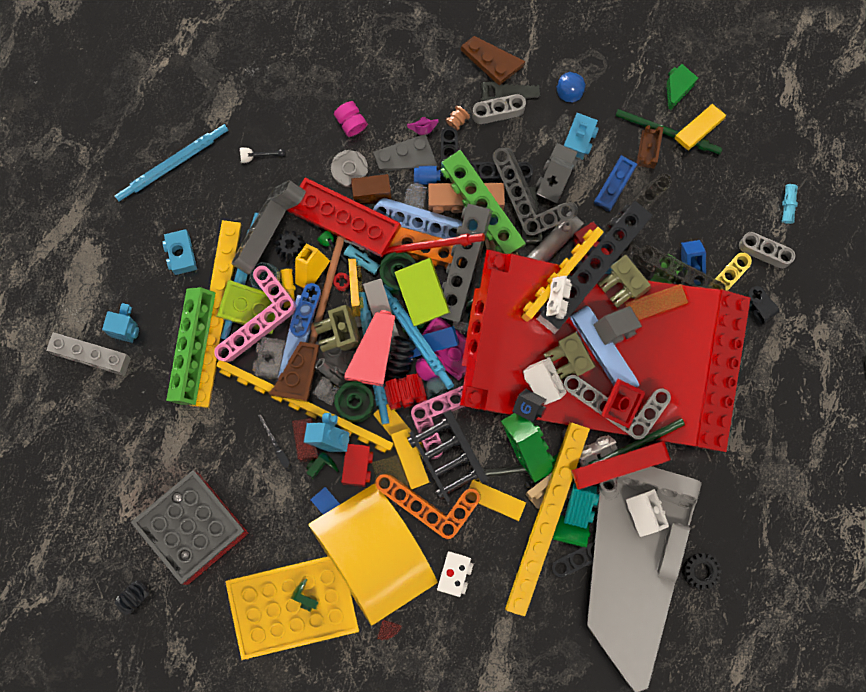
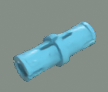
M787 184L785 186V198L782 201V206H784L782 222L792 224L794 223L795 209L798 206V202H796L798 186Z
M351 244L346 248L344 255L351 259L356 258L359 267H364L373 275L379 272L380 264L370 259L368 254H363Z

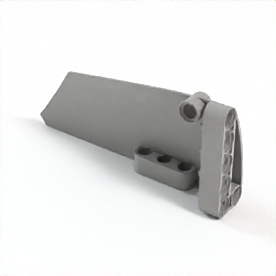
M648 467L601 482L599 485L600 496L587 626L634 692L648 689L675 582L688 540L692 514L702 484L696 479L655 467ZM610 483L613 485V489L607 490L603 485ZM655 489L658 499L662 502V509L666 512L665 517L669 527L640 537L635 528L626 499Z

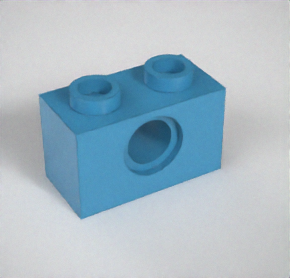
M187 229L164 234L165 241H162L164 251L168 252L169 259H166L168 269L172 270L175 275L197 270L190 234ZM178 249H183L182 255L175 256V252Z

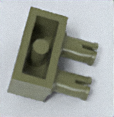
M627 255L610 267L611 274L597 283L604 293L618 282L623 285V289L610 298L616 308L630 297L637 300L651 289L650 283Z
M347 305L329 310L328 319L314 323V327H317L315 328L317 334L331 329L334 332L333 337L319 341V345H322L320 346L322 352L336 347L346 351L358 347L361 343L353 310Z
M577 331L559 340V346L543 353L545 359L553 355L550 358L552 362L563 356L568 358L567 364L556 369L558 374L563 372L559 375L561 380L573 373L579 376L596 366Z

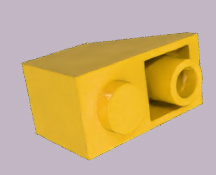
M307 243L295 259V284L303 289L307 284H315L330 262L317 248Z

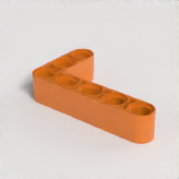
M390 474L380 475L376 479L375 484L380 492L446 539L453 538L481 499V494L477 489L469 488L462 494L449 514L446 515ZM383 477L390 480L388 488H384L381 485ZM398 489H403L406 492L404 500L397 497L396 492ZM468 492H474L477 495L475 502L467 500L466 495ZM414 501H419L422 504L420 511L413 509L412 503ZM457 508L465 510L464 518H458L455 515ZM430 512L437 514V522L432 523L428 520ZM445 524L453 526V534L444 532Z

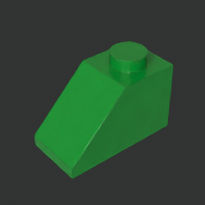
M683 64L678 68L674 67L668 74L669 79L666 84L668 108L670 110L695 86L698 77Z

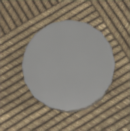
M345 150L334 157L331 164V173L338 184L352 187L351 178L367 176L368 164L361 153Z

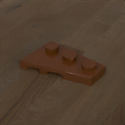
M473 36L461 46V51L498 85H501L525 66L526 61L476 36Z
M300 341L269 395L308 402L320 346Z

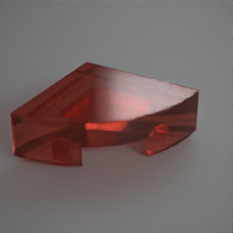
M383 620L377 639L387 640L398 634L402 625Z

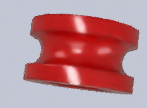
M346 273L335 275L333 279L335 288L338 291H346L350 287V278ZM340 278H344L347 284L344 283V286H340L337 280L340 281Z

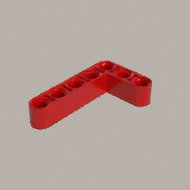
M658 441L624 454L573 469L571 472L578 490L658 465L671 459L665 441Z

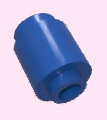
M419 166V168H414V183L429 185V183L440 181V170H437V166Z

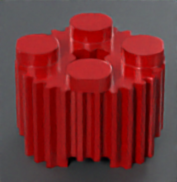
M410 374L404 378L385 382L386 387L384 389L390 410L399 409L401 405L406 409L415 406L414 402L422 403L427 401L423 381L418 374Z

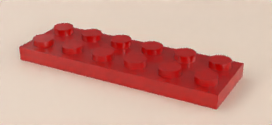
M304 178L299 186L306 191L303 199L298 205L287 209L288 212L380 257L384 256L401 227L399 222L307 178Z

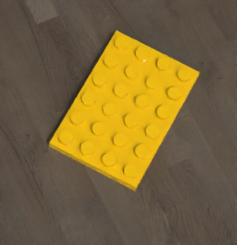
M329 557L225 581L241 660L359 632L350 589ZM304 579L308 580L302 595L320 602L317 610L312 608L311 612L301 608V603L291 599L294 590Z

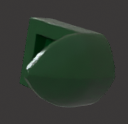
M322 452L316 460L312 459L306 467L308 469L306 473L314 479L325 464L337 472L338 468L331 457Z
M304 579L294 590L291 599L301 603V608L311 612L312 608L317 610L320 602L302 595L308 580Z

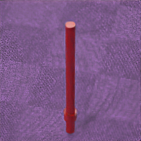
M467 233L461 234L460 237L389 246L384 255L393 252L402 253L459 244L466 246L474 242L485 241L484 233L474 235Z

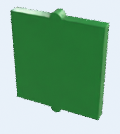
M560 515L553 534V540L587 547L588 537L591 534L589 532L590 522H588V526L585 529L576 525L565 524V516Z

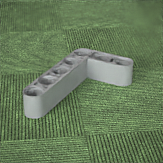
M568 376L564 381L565 389L601 415L600 404L603 401H607L608 397L578 376ZM569 379H576L579 383L578 388L575 390L569 389L567 386ZM665 389L655 390L638 415L634 417L629 428L614 421H609L633 438L642 439L647 435L671 400L670 393ZM586 390L594 392L595 397L592 401L584 399L583 394ZM658 392L666 394L667 398L664 403L656 401V394ZM648 408L655 411V416L651 420L646 419L644 416V412ZM637 424L642 425L644 429L643 433L639 436L634 435L632 431L633 427Z

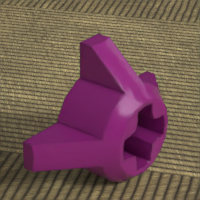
M421 117V120L407 124V127L419 135H427L431 133L439 120H429L426 117Z

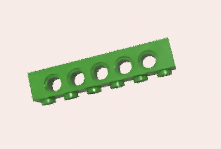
M459 150L442 161V169L440 171L446 179L449 178L453 183L451 185L452 189L457 195L460 193L465 207L468 204L476 205L478 202H484L487 206L486 208L493 211L491 217L496 218L498 223L496 225L489 224L486 238L494 242L496 245L494 247L495 250L504 254H514L522 249L526 244L462 151ZM457 171L464 172L465 177L461 179L457 178L455 176V173ZM472 186L476 192L468 194L465 189ZM506 233L508 240L501 241L498 238V234Z
M201 287L186 290L166 401L180 405H196L216 292Z

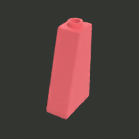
M382 310L380 313H375L345 373L344 379L346 381H357L363 384L383 387L395 315H391V312Z

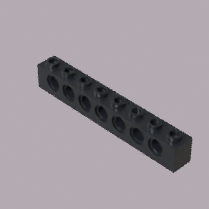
M634 201L631 206L628 203L620 212L623 214L621 218H615L609 225L611 230L608 233L604 231L597 241L600 243L597 247L592 246L585 254L588 256L584 262L582 260L578 262L573 268L576 272L572 276L568 274L567 279L571 280L572 287L570 291L574 294V298H563V300L568 302L567 314L564 316V319L556 318V315L546 316V303L538 310L540 315L537 320L555 334L653 216L638 202ZM625 220L630 221L632 227L627 226L625 224ZM613 234H617L621 241L616 240ZM601 248L607 249L609 255H605ZM590 262H594L597 265V269H593L590 266ZM578 276H582L586 283L579 282Z

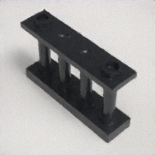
M451 410L442 413L444 418L441 419V422L416 436L413 431L408 432L410 437L407 438L411 447H416L436 483L438 489L435 491L438 497L446 502L450 501L447 494L470 481L478 480L480 483L488 480ZM445 428H450L453 433L451 439L424 453L419 442ZM454 445L456 447L460 446L462 450L461 456L435 470L432 468L429 459ZM464 462L465 464H470L472 470H470L469 474L445 487L442 486L438 479L439 476Z

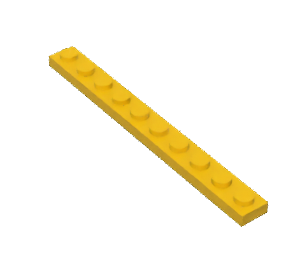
M222 220L210 291L216 292L196 405L190 406L210 407L218 362L214 351L221 343V334L225 322L224 319L217 317V313L228 280L232 281L234 266L231 263L237 253L242 226L238 222Z
M219 360L216 365L221 369L219 373L229 378L233 375L237 377L236 381L246 386L250 383L255 386L254 390L262 394L265 391L269 393L274 388V385L225 361ZM271 396L272 399L278 402H282V400L289 402L288 406L297 411L299 408L305 410V414L313 419H316V417L322 418L323 413H330L309 402ZM338 417L336 426L349 432V436L353 433L359 436L357 440L367 445L371 442L381 452L385 453L386 450L391 452L394 446L392 442Z
M569 422L506 604V611L522 616L526 615L573 479L571 470L577 468L590 430L589 428Z

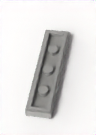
M382 279L363 284L372 317H374L376 312L380 313L382 310L391 312ZM395 321L393 326L391 344L398 343V341L393 339L394 336H399L395 325ZM390 344L389 352H390V350H396L395 348H393V347L391 346V344Z

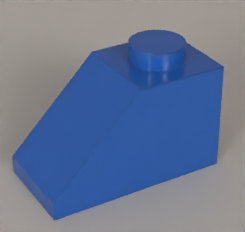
M701 241L681 243V260L684 263L683 270L686 285L706 284V250Z

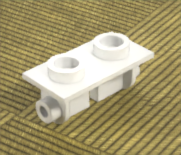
M567 276L553 278L546 316L556 315V318L564 319V316H566L568 302L563 300V298H569L572 287L571 280L567 279Z
M608 435L598 438L596 442L590 445H585L580 456L581 460L579 461L581 466L589 465L588 462L594 459L596 461L599 460L598 454L603 458L618 450L615 445L616 441Z

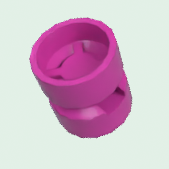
M353 101L344 103L334 112L335 118L339 124H343L342 128L348 137L360 133L368 125L365 118L359 114V109Z

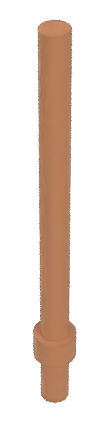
M339 236L336 240L314 323L322 321L345 240ZM311 323V334L308 343L312 344L316 343L318 337L315 330L317 327H314V323Z

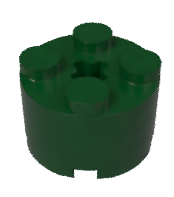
M403 252L390 253L382 260L380 265V279H382L384 287L396 295H401L402 292L395 271L416 264L409 254Z
M351 381L345 383L335 395L334 402L338 414L342 419L351 423L365 421L374 410L373 394L366 385L360 382ZM353 399H356L357 402H359L357 403V406H353L349 403H352Z

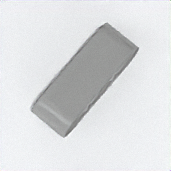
M515 94L478 102L473 107L472 118L477 124H485L518 117L524 113L526 100L522 95ZM519 103L521 107L515 108L513 104ZM501 107L503 111L497 112L494 108ZM484 111L485 115L480 116L476 112Z
M753 232L745 234L739 242V248L742 252L778 268L788 267L795 259V252L791 248ZM745 240H751L753 246H748ZM763 247L769 248L771 253H765ZM781 255H786L788 261H783Z

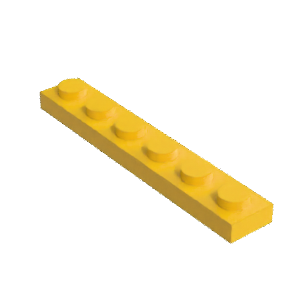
M597 227L594 231L590 229L584 235L583 239L585 241L582 245L578 243L571 251L572 257L570 259L565 258L559 265L561 270L557 274L554 272L548 278L547 282L549 284L547 287L544 288L542 286L535 294L537 299L533 303L529 301L523 308L525 313L521 317L526 322L531 320L548 300L553 278L568 276L604 231Z

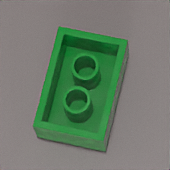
M516 413L501 420L518 461L534 483L551 474L554 459L546 451L549 447L545 440L541 439L543 433L539 426H534V422Z

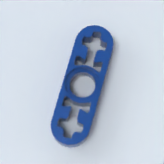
M307 284L300 297L290 325L291 333L297 338H302L307 334L321 297V290L317 284ZM312 288L317 293V295H313L311 298V302H314V304L308 302L309 293L307 291H311ZM303 306H309L311 313L309 315H302L300 309ZM297 317L303 319L302 328L304 330H300L299 333H296L294 328L300 324V319H297Z

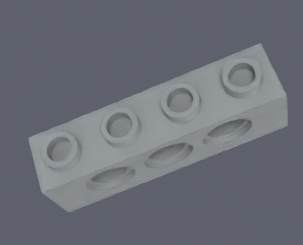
M54 332L47 347V351L52 355L125 376L131 359L125 353Z

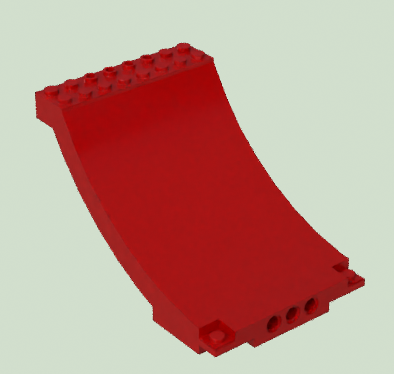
M486 250L480 288H475L466 337L462 366L466 367L460 406L504 415L514 414L512 410L518 395L525 389L532 391L530 384L524 378L523 371L528 366L544 360L543 353L559 346V340L575 331L578 332L570 317L555 334L537 320L540 313L537 312L528 322L521 317L525 313L523 308L529 301L533 303L537 299L535 294L542 286L544 288L547 287L549 284L547 282L548 278L554 272L557 274L561 270L559 264L515 254H504L493 250ZM573 269L569 274L572 276L576 270ZM604 274L598 282L602 281L609 274ZM578 276L579 282L586 283L582 276ZM648 281L651 289L638 298L639 300L634 301V298L630 297L616 308L610 298L622 290L623 285L618 282L604 293L602 288L596 284L573 313L587 305L591 308L597 319L600 320L606 315L631 306L642 327L636 330L637 334L630 339L624 337L623 341L615 344L617 350L638 380L639 387L637 388L646 392L635 417L655 390L665 389L670 393L671 400L647 435L682 418L685 423L684 426L656 439V441L726 452L750 297L726 290L684 285L677 286L676 284ZM570 291L569 297L574 298V294ZM581 337L596 366L578 377L609 398L614 386ZM563 356L552 362L555 369L567 364L568 358ZM572 378L568 380L567 386L569 389L575 390L578 388L579 383L576 379ZM567 390V393L561 399L544 405L546 407L542 418L538 417L536 419L567 426L569 422H572L590 430L630 436ZM586 390L583 397L586 401H592L595 394L592 390ZM658 392L656 394V401L658 403L666 401L665 393ZM603 401L600 404L601 411H603L607 401ZM651 408L646 409L644 412L645 418L648 420L653 419L655 411ZM637 424L633 427L632 431L634 435L639 436L643 433L644 429L642 425Z

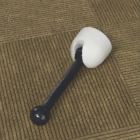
M240 148L241 163L250 162L253 156L285 155L284 149L253 153L250 148Z

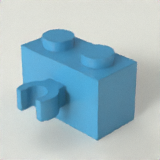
M579 113L575 116L564 146L576 151V157L583 159L585 154L589 155L593 145L590 144L591 137H596L599 128L596 127L598 120Z
M122 303L119 314L108 311L102 330L111 338L133 343L134 338L138 336L139 327L129 317L132 307Z
M323 413V423H307L304 443L328 452H347L350 433L334 427L337 424L338 416H331V413Z

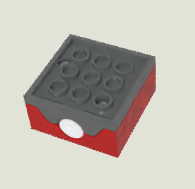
M194 470L131 521L140 535L183 585H189L249 534L203 477Z

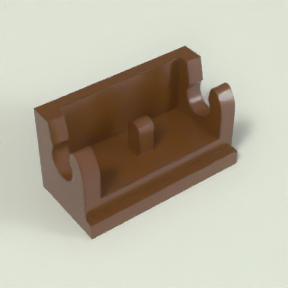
M648 125L645 127V130H642L636 164L637 166L654 169L658 162L664 127L658 126L654 130L650 129L651 126Z
M389 174L351 178L354 201L364 205L377 203L382 198L391 200Z

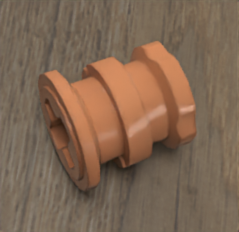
M456 106V111H453L450 114L451 117H447L445 120L456 131L460 129V125L465 123V119H470V115L460 106Z

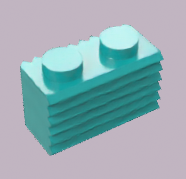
M574 481L565 513V524L568 523L569 525L572 524L573 526L576 525L586 529L588 522H593L595 511H592L593 505L597 506L600 494H596L597 487L588 486L577 490Z

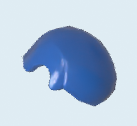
M565 73L558 81L557 94L565 102H575L581 99L585 90V82L583 77L577 73Z

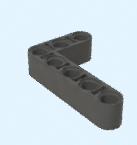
M498 148L495 150L493 160L525 233L536 235L576 217L578 207L573 202H566L543 213H539L513 151L510 148ZM502 151L507 154L506 161L500 159ZM509 169H512L515 172V176L513 179H510L508 177L507 173ZM517 186L522 189L521 196H517L515 193ZM524 204L530 207L528 214L524 213L522 209ZM565 206H569L572 209L570 216L564 213ZM549 213L555 218L553 224L547 221ZM532 221L536 222L538 226L536 231L530 228Z
M290 180L275 187L269 194L231 264L247 275L250 274L285 211L298 205L306 191Z

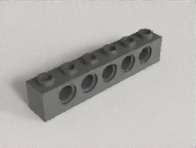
M468 204L467 207L463 208L461 215L463 223L462 226L458 227L456 237L467 233L470 235L484 233L486 238L493 211ZM476 220L478 227L476 230L471 231L469 223ZM484 241L474 242L473 246L468 250L461 244L453 245L451 256H453L452 263H449L446 269L448 278L442 284V290L451 313L441 316L442 318L456 322L463 321ZM463 257L468 261L465 268L459 266V260ZM457 276H460L463 281L459 287L454 285V279ZM451 295L457 297V303L454 306L449 303Z

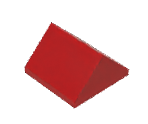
M617 379L601 416L629 428L646 392Z

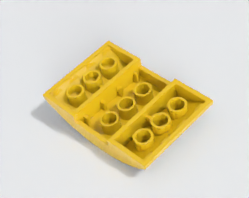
M375 483L308 524L323 550L332 560L349 587L350 593L371 626L438 583L429 563L409 529L386 496L377 489Z

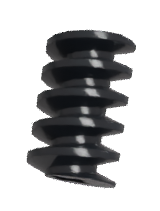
M394 336L393 339L398 341V343L391 344L396 350H390L389 352L394 357L388 358L392 365H387L386 368L390 372H385V375L393 379H400L409 375L408 371L411 368L409 364L412 363L411 357L414 356L413 350H415L416 346L405 337Z

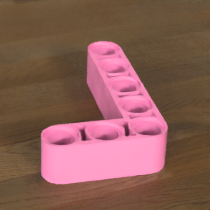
M265 266L257 267L254 270L253 277L272 304L215 348V356L220 361H233L296 311L295 301L273 272ZM266 271L268 273L267 278L260 280V274ZM278 286L279 293L272 296L271 289ZM289 301L291 303L290 309L283 311V303ZM270 313H274L275 320L268 323L267 316ZM259 325L260 331L257 334H252V327ZM243 336L244 344L237 346V339ZM228 348L229 355L226 358H222V350Z
M463 386L419 403L412 408L411 417L418 434L425 427L430 428L434 426L433 419L442 416V413L448 410L452 412L464 407L460 406V403L453 404L450 401L453 395H458L461 398ZM439 402L443 405V409L435 411L432 405ZM417 410H423L425 416L419 419L415 417L414 413ZM438 432L421 441L425 452L429 451L432 445L438 446L442 444ZM443 452L440 453V454H438V455H436V456H434V457L431 458V459H438V458H440V457L442 456Z

